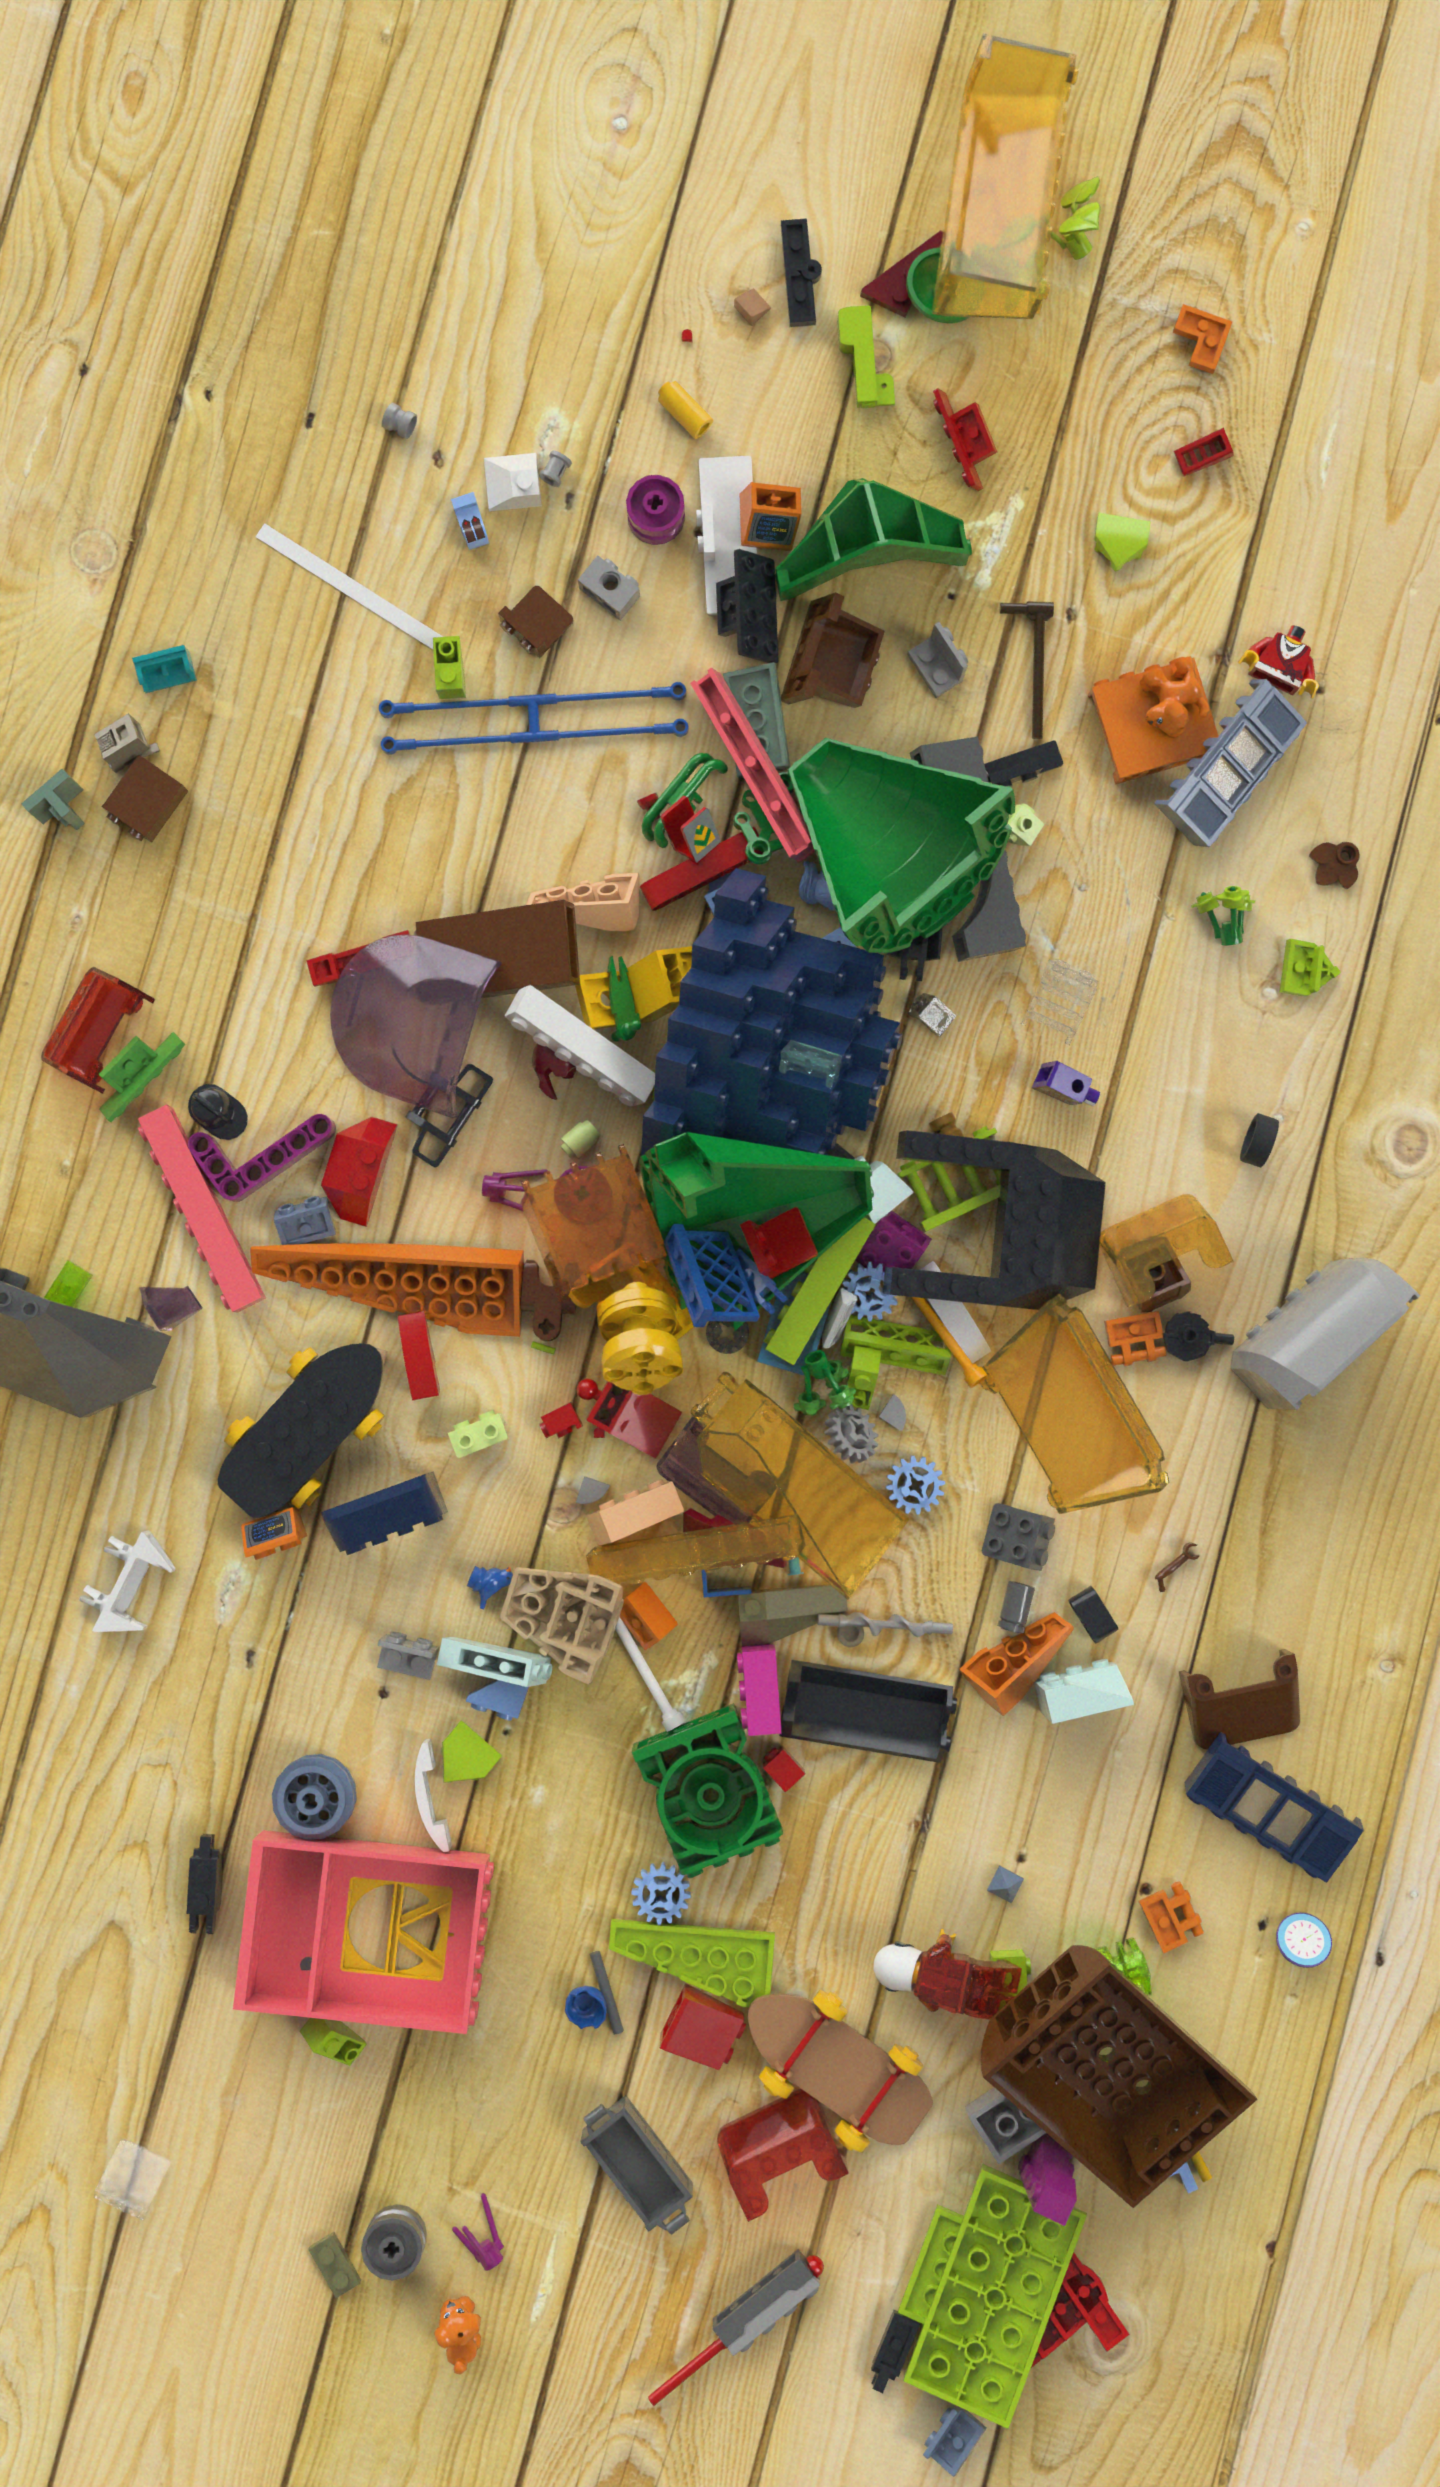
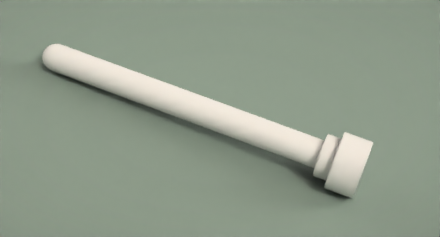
M619 1617L615 1630L662 1711V1724L668 1732L686 1720L680 1711L677 1712L676 1708L672 1709L627 1627Z

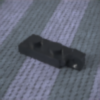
M897 2310L892 2312L872 2361L871 2371L875 2372L871 2382L873 2384L872 2389L882 2394L888 2380L894 2381L896 2376L899 2377L920 2325V2322L898 2313Z

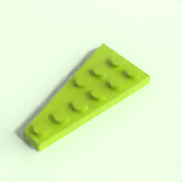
M611 1919L609 1949L637 1962L641 1961L651 1965L658 1971L674 1975L686 1983L716 1996L732 2000L744 2008H749L756 1998L770 1995L775 1932L669 1923L658 1925L657 1922Z

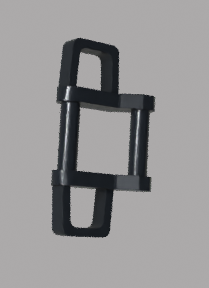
M467 1064L452 1082L434 1072L430 1077L432 1081L412 1112L409 1110L405 1116L408 1120L422 1128L412 1148V1153L433 1167H438L450 1148L455 1146L457 1136L475 1108L479 1109L482 1104V1098L493 1082V1078L473 1064ZM469 1070L474 1071L486 1080L476 1098L456 1086ZM440 1086L466 1102L447 1133L421 1118ZM427 1131L446 1143L434 1161L419 1152V1146Z

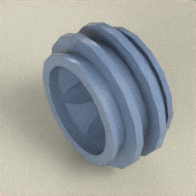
M324 1754L305 1755L291 1762L277 1777L272 1792L273 1811L280 1825L292 1835L306 1840L324 1839L339 1831L352 1815L357 1800L356 1783L349 1769L336 1758ZM300 1775H306L308 1777L307 1784H301L299 1782ZM320 1775L327 1777L329 1782L322 1784L319 1781ZM291 1793L297 1794V1799L294 1803L291 1799ZM307 1793H312L316 1796L315 1801L318 1803L317 1805L309 1803L310 1798L307 1796ZM330 1793H338L339 1800L337 1802L331 1801ZM326 1810L329 1813V1818L321 1819L319 1816L320 1811ZM299 1812H301V1813H303V1814H305V1815H309V1817L306 1818V1817L302 1816Z

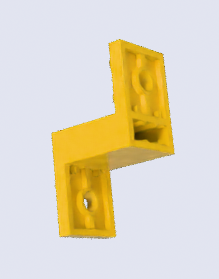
M692 946L655 950L627 968V977L633 994L635 1013H639L641 1023L654 1022L678 1007L680 981L691 969ZM616 971L618 981L620 982L619 971ZM609 973L580 975V985H575L584 1023L593 1030L616 1027L615 1017L611 1013L610 1004L606 1006L601 1001V994H604L609 999Z

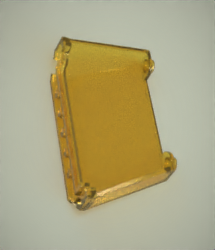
M1061 1294L1046 1302L982 1367L988 1377L980 1384L983 1389L989 1390L992 1394L999 1392L1051 1482L1048 1486L1047 1499L1049 1504L1056 1508L1059 1514L1158 1493L1169 1483L1168 1473L1162 1472L1161 1461L1165 1460L1164 1452L1083 1312L1076 1306L1070 1308L1066 1305V1298Z

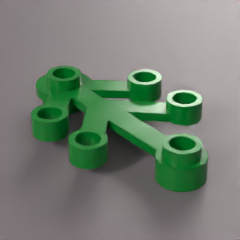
M780 772L779 775L791 794L794 789L788 772ZM747 790L743 794L742 804L746 808H750L761 829L759 837H757L751 827L750 816L746 812H738L734 817L733 825L736 829L742 831L748 842L745 849L747 859L754 864H765L770 860L772 852L784 847L779 838L769 841L771 834L775 833L752 791ZM746 797H752L755 801H748ZM737 819H744L746 823L742 824ZM759 850L762 852V855L756 854L754 851Z

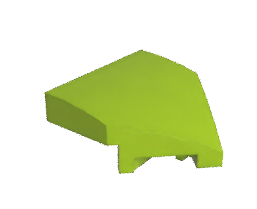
M1098 513L1094 536L1096 546L1094 550L1097 553H1102L1111 562L1110 567L1115 572L1122 569L1125 563L1141 558L1143 550L1148 545L1151 521Z
M1288 939L1285 946L1280 993L1309 996L1311 993L1319 991V988L1332 978L1337 977L1341 972L1337 966H1333L1324 952L1325 948L1323 945L1317 946L1311 942Z
M462 1720L442 1742L443 1783L484 1778L502 1757L499 1752Z

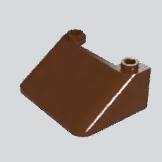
M1286 1649L1279 1650L1280 1657L1276 1659L1273 1665L1275 1680L1214 1692L1212 1681L1203 1674L1191 1675L1185 1670L1179 1671L1194 1742L1200 1748L1208 1750L1220 1732L1226 1735L1227 1743L1233 1745L1296 1730L1300 1724L1298 1667L1295 1654Z

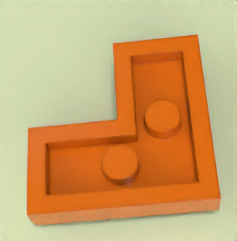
M1183 304L1172 333L1197 341L1188 366L1213 374L1233 321Z

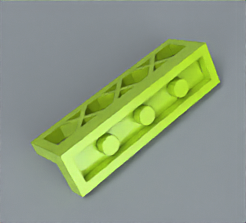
M850 1315L845 1326L840 1356L852 1358L854 1347L861 1346L881 1350L880 1363L946 1376L951 1352L947 1346L943 1349L935 1347L931 1343L934 1340L943 1342L936 1331L876 1319L868 1321V1318L865 1317L859 1320L858 1316ZM851 1324L862 1326L866 1331L863 1333L851 1331ZM881 1330L888 1331L892 1336L889 1338L882 1337L878 1332ZM908 1335L914 1336L919 1341L916 1343L908 1342L904 1337Z

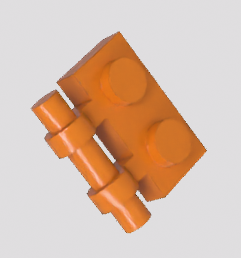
M1159 1311L1104 1321L1109 1347L1120 1346L1121 1354L1111 1355L1113 1366L1121 1364L1124 1367L1133 1365V1362L1142 1360L1152 1362L1156 1361L1159 1357L1166 1356L1165 1346L1155 1347L1153 1340L1163 1338ZM1144 1342L1143 1350L1131 1352V1343Z
M1180 1881L1171 1885L1175 1895L1169 1899L1162 1889L1139 1900V1904L1163 1953L1187 1943L1188 1940L1184 1932L1191 1929L1194 1937L1204 1933L1200 1924L1202 1920L1199 1914L1195 1913L1190 1903L1191 1896L1188 1890H1184ZM1179 1906L1185 1916L1181 1921H1178L1173 1910Z

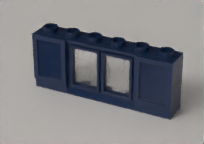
M1222 1732L1219 1733L1184 1782L1186 1795L1192 1802L1207 1807L1219 1819L1223 1820L1226 1818L1231 1821L1234 1827L1241 1833H1250L1265 1848L1270 1849L1272 1847L1280 1852L1282 1858L1287 1862L1296 1863L1313 1878L1318 1877L1326 1883L1364 1832L1361 1819L1355 1817L1351 1821L1344 1816L1343 1810L1339 1806L1334 1804L1332 1808L1321 1802L1320 1796L1315 1791L1310 1790L1306 1793L1297 1787L1296 1780L1291 1776L1287 1775L1285 1778H1282L1274 1773L1273 1766L1269 1762L1264 1760L1260 1764L1250 1758V1753L1245 1747L1240 1746L1236 1749L1228 1744L1226 1735Z

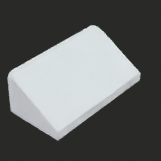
M843 1288L839 1289L822 1331V1343L826 1349L839 1341L857 1301V1296Z

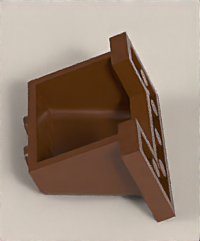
M836 592L812 600L783 688L781 701L789 705L817 696L853 708L862 706L865 694L872 683L871 675L873 668L880 657L879 649L885 631L841 610L844 596Z

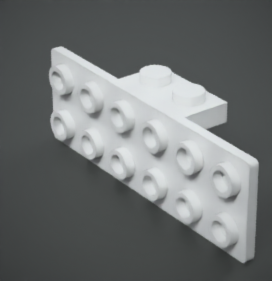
M751 456L699 459L701 510H696L697 527L702 526L703 536H698V553L704 552L708 615H717L716 583L735 576L734 550L742 549L757 554L756 547L741 546L739 494L753 482Z

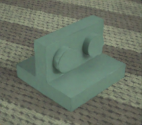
M63 769L58 771L21 803L43 825L53 816L58 821L60 820L65 827L70 824L76 830L85 824L68 805L72 799L83 791V788Z

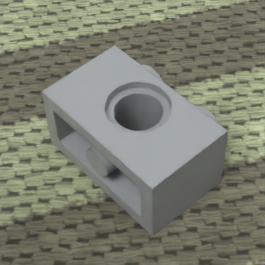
M597 555L578 579L579 589L621 621L640 597L639 584L630 575L624 576L617 571L618 567L607 558L603 560ZM608 582H614L618 585L614 590H606L604 586Z

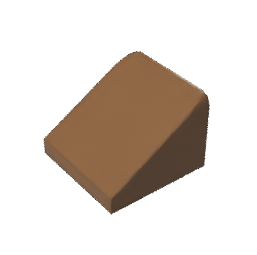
M754 288L734 299L735 309L751 326L771 309L769 304Z

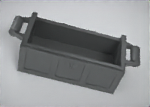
M627 2095L609 2109L600 2104L586 2115L584 2121L587 2126L582 2130L581 2144L588 2148L601 2165L603 2171L610 2177L626 2201L645 2223L647 2231L649 2232L654 2227L659 2226L672 2235L689 2222L684 2204L693 2197V2182ZM680 2208L682 2212L665 2225L663 2221Z

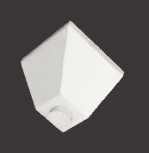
M536 453L484 458L489 511L542 506Z

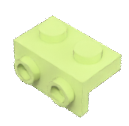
M494 1410L479 1415L480 1421L473 1424L466 1420L454 1425L455 1431L448 1433L456 1456L461 1458L508 1439L503 1425L505 1420L502 1413L495 1414Z

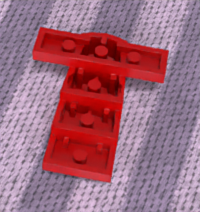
M1074 2252L1031 2368L1046 2358L1063 2342L1067 2341L1086 2322L1106 2352L1130 2335L1109 2305L1106 2288L1101 2278L1093 2269L1084 2264L1082 2265Z

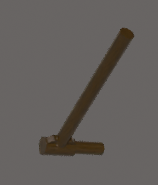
M1054 602L1000 603V614H1026L1031 621H1034L1032 739H1042L1045 621L1053 617Z

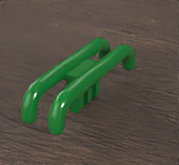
M708 753L694 755L644 816L641 825L644 837L648 841L655 840L660 848H666L668 840L664 835L665 828L661 818L658 820L654 831L652 830V824L667 804L671 807L682 796L688 797L692 809L695 811L696 807L692 800L698 804L703 801L696 790L713 770L725 774L728 771V766L723 761L714 759ZM704 763V765L699 769V771L695 774L689 783H686V780L695 771V769L700 764Z

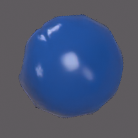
M581 1986L573 1989L568 1994L565 2002V2013L569 2021L580 2029L585 2027L597 2029L606 2020L607 2003L603 1993L597 1988Z

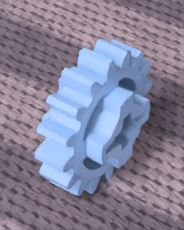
M868 1262L867 1268L857 1264L858 1271L854 1272L850 1269L848 1271L850 1279L844 1278L842 1282L846 1286L843 1289L850 1293L853 1291L860 1298L859 1304L855 1303L851 1314L857 1311L859 1320L863 1315H867L868 1321H872L873 1315H877L881 1320L883 1311L888 1314L892 1313L890 1304L897 1305L898 1301L894 1297L897 1295L883 1294L880 1281H884L885 1272L882 1271V1264H879L877 1268H873L872 1262ZM865 1276H870V1277L865 1278V1279H863V1280L860 1279V1278L865 1277ZM870 1288H874V1292H871L870 1295H866V1291H869Z
M914 1455L910 1457L909 1463L903 1458L900 1459L902 1466L897 1467L893 1465L892 1469L895 1471V1474L887 1475V1478L892 1480V1484L886 1485V1489L893 1490V1493L888 1498L890 1500H898L895 1505L898 1509L905 1505V1513L909 1514L911 1508H914L917 1515H920L921 1508L923 1507L927 1512L931 1511L929 1504L932 1502L938 1505L939 1502L936 1496L944 1495V1492L939 1490V1486L944 1485L945 1481L938 1480V1476L942 1474V1471L933 1470L936 1464L933 1461L926 1465V1457L923 1456L919 1462H916ZM912 1467H921L928 1473L923 1475L915 1474ZM903 1472L905 1476L903 1485L897 1488L898 1479ZM910 1475L915 1480L922 1481V1484L919 1485L920 1494L914 1489L909 1490V1486L912 1485ZM933 1482L932 1492L930 1496L927 1497V1487L929 1484ZM908 1495L915 1496L919 1503L907 1502L903 1497Z
M665 1862L661 1863L659 1869H656L653 1863L650 1864V1872L642 1869L641 1876L643 1878L635 1877L634 1883L638 1888H632L631 1891L632 1895L638 1896L633 1900V1906H641L638 1910L639 1916L646 1912L648 1914L647 1922H650L655 1917L657 1918L658 1925H661L662 1918H666L669 1924L672 1923V1915L674 1914L680 1918L682 1916L680 1908H688V1903L684 1899L691 1898V1892L684 1891V1889L690 1886L689 1881L682 1882L684 1875H681L680 1872L678 1874L675 1873V1865H672L670 1869H666ZM656 1876H666L669 1878L666 1880L658 1879ZM646 1884L650 1895L644 1900L643 1888ZM676 1887L679 1888L680 1892L677 1902L672 1896V1892L676 1890ZM656 1889L660 1891L665 1889L666 1897L664 1898L662 1895L656 1897ZM661 1907L665 1908L666 1910L659 1911L655 1910L654 1908Z

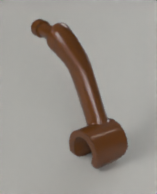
M1192 1542L1186 1543L1183 1547V1553L1156 1574L1155 1579L1158 1580L1160 1592H1165L1166 1590L1163 1578L1172 1574L1188 1559L1195 1560L1199 1558L1200 1555L1190 1556L1188 1554L1189 1548L1197 1546V1544Z

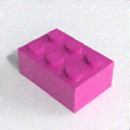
M775 1645L742 1646V1653H737L738 1673H744V1680L739 1681L740 1701H746V1708H741L742 1729L748 1728V1736L782 1734Z

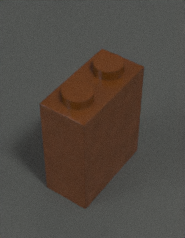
M138 755L102 805V808L108 812L106 817L119 827L124 823L130 828L128 833L136 839L142 841L145 838L152 843L188 793V790L183 784Z

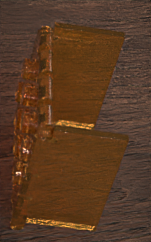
M624 1144L618 1145L620 1156L605 1161L601 1152L596 1153L595 1157L598 1164L579 1170L575 1161L570 1163L572 1173L563 1177L553 1179L550 1171L544 1172L547 1182L530 1188L527 1179L521 1181L525 1192L521 1200V1206L560 1303L566 1300L570 1291L589 1285L586 1274H590L592 1281L595 1283L615 1275L612 1267L613 1264L616 1265L619 1273L640 1266L637 1256L639 1254L644 1263L653 1261L654 1266L660 1265L667 1256L663 1247L664 1241Z

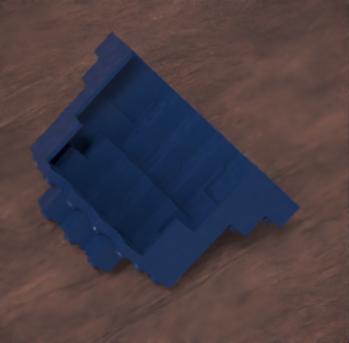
M736 868L715 894L714 918L692 944L691 969L680 981L679 1005L668 1018L667 1042L656 1055L654 1102L643 1115L641 1156L645 1155L649 1149L654 1148L655 1144L686 1132L827 1155L829 1150L834 1149L837 1136L843 1134L846 1126L866 1131L870 1123H875L877 1120L879 1107L876 1106V1101L880 1097L882 1086H887L890 1080L891 1071L887 1070L888 1064L892 1060L894 1050H898L902 1042V1034L899 1033L900 1022L881 1017V1012L878 1011V1005L883 997V989H880V985L886 974V967L883 966L884 955L796 932L797 919H794L795 907L767 900L766 876Z

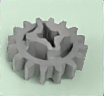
M851 1404L844 1409L837 1408L828 1414L830 1419L825 1421V1425L829 1429L824 1431V1433L831 1438L827 1442L828 1445L835 1446L834 1454L841 1453V1460L844 1461L849 1458L851 1464L857 1461L861 1463L875 1454L873 1449L878 1447V1443L874 1441L878 1434L872 1431L875 1424L868 1422L869 1415L863 1416L860 1407L854 1410Z

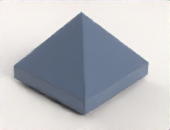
M999 1865L987 1891L1012 1903L1024 1878Z

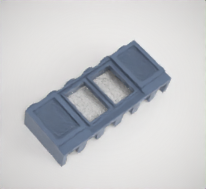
M1252 679L1249 682V685L1255 691L1251 696H1241L1237 699L1236 705L1240 710L1234 717H1224L1219 723L1224 729L1218 738L1210 737L1204 741L1203 746L1208 751L1201 759L1193 758L1187 763L1186 766L1191 772L1185 779H1176L1171 783L1170 787L1175 792L1170 799L1156 800L1154 803L1195 846L1210 847L1218 839L1220 833L1234 819L1235 812L1243 803L1249 800L1253 789L1267 777L1268 770L1275 762L1282 758L1286 749L1299 736L1301 730L1307 724L1303 717L1267 679Z

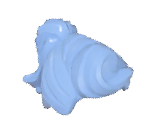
M804 861L805 870L799 884V896L807 904L820 903L825 908L836 911L822 870L818 874L813 861Z

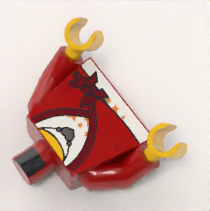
M1292 625L1287 636L1277 632L1273 638H1263L1252 645L1238 661L1239 664L1245 662L1249 665L1248 675L1257 679H1267L1273 687L1292 696L1300 688L1298 695L1302 696L1305 691L1313 699L1319 687L1315 681L1314 661L1310 656L1311 648L1301 643L1306 631L1299 626Z

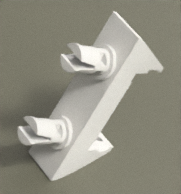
M149 1530L141 1532L134 1546L122 1542L114 1536L109 1538L108 1542L117 1548L107 1546L104 1547V1552L124 1560L125 1566L111 1594L106 1595L89 1585L84 1588L83 1591L92 1597L83 1595L80 1596L79 1601L99 1609L101 1613L92 1631H137L147 1628L148 1625L125 1614V1611L129 1608L149 1568V1563L163 1568L170 1573L176 1569Z

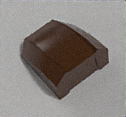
M1165 1236L1152 1237L1124 1249L1116 1258L1141 1312H1152L1159 1307L1181 1299L1191 1291V1281Z

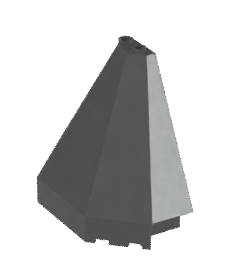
M0 1267L1 1387L79 1418L90 1417L156 1388L152 1383L172 1336L154 1330L153 1326L130 1317H126L125 1322L50 1301L27 1292L25 1289L30 1277Z

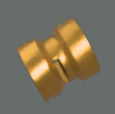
M953 1112L929 1123L931 1131L937 1134L964 1137L961 1129L957 1128L954 1124L956 1118Z

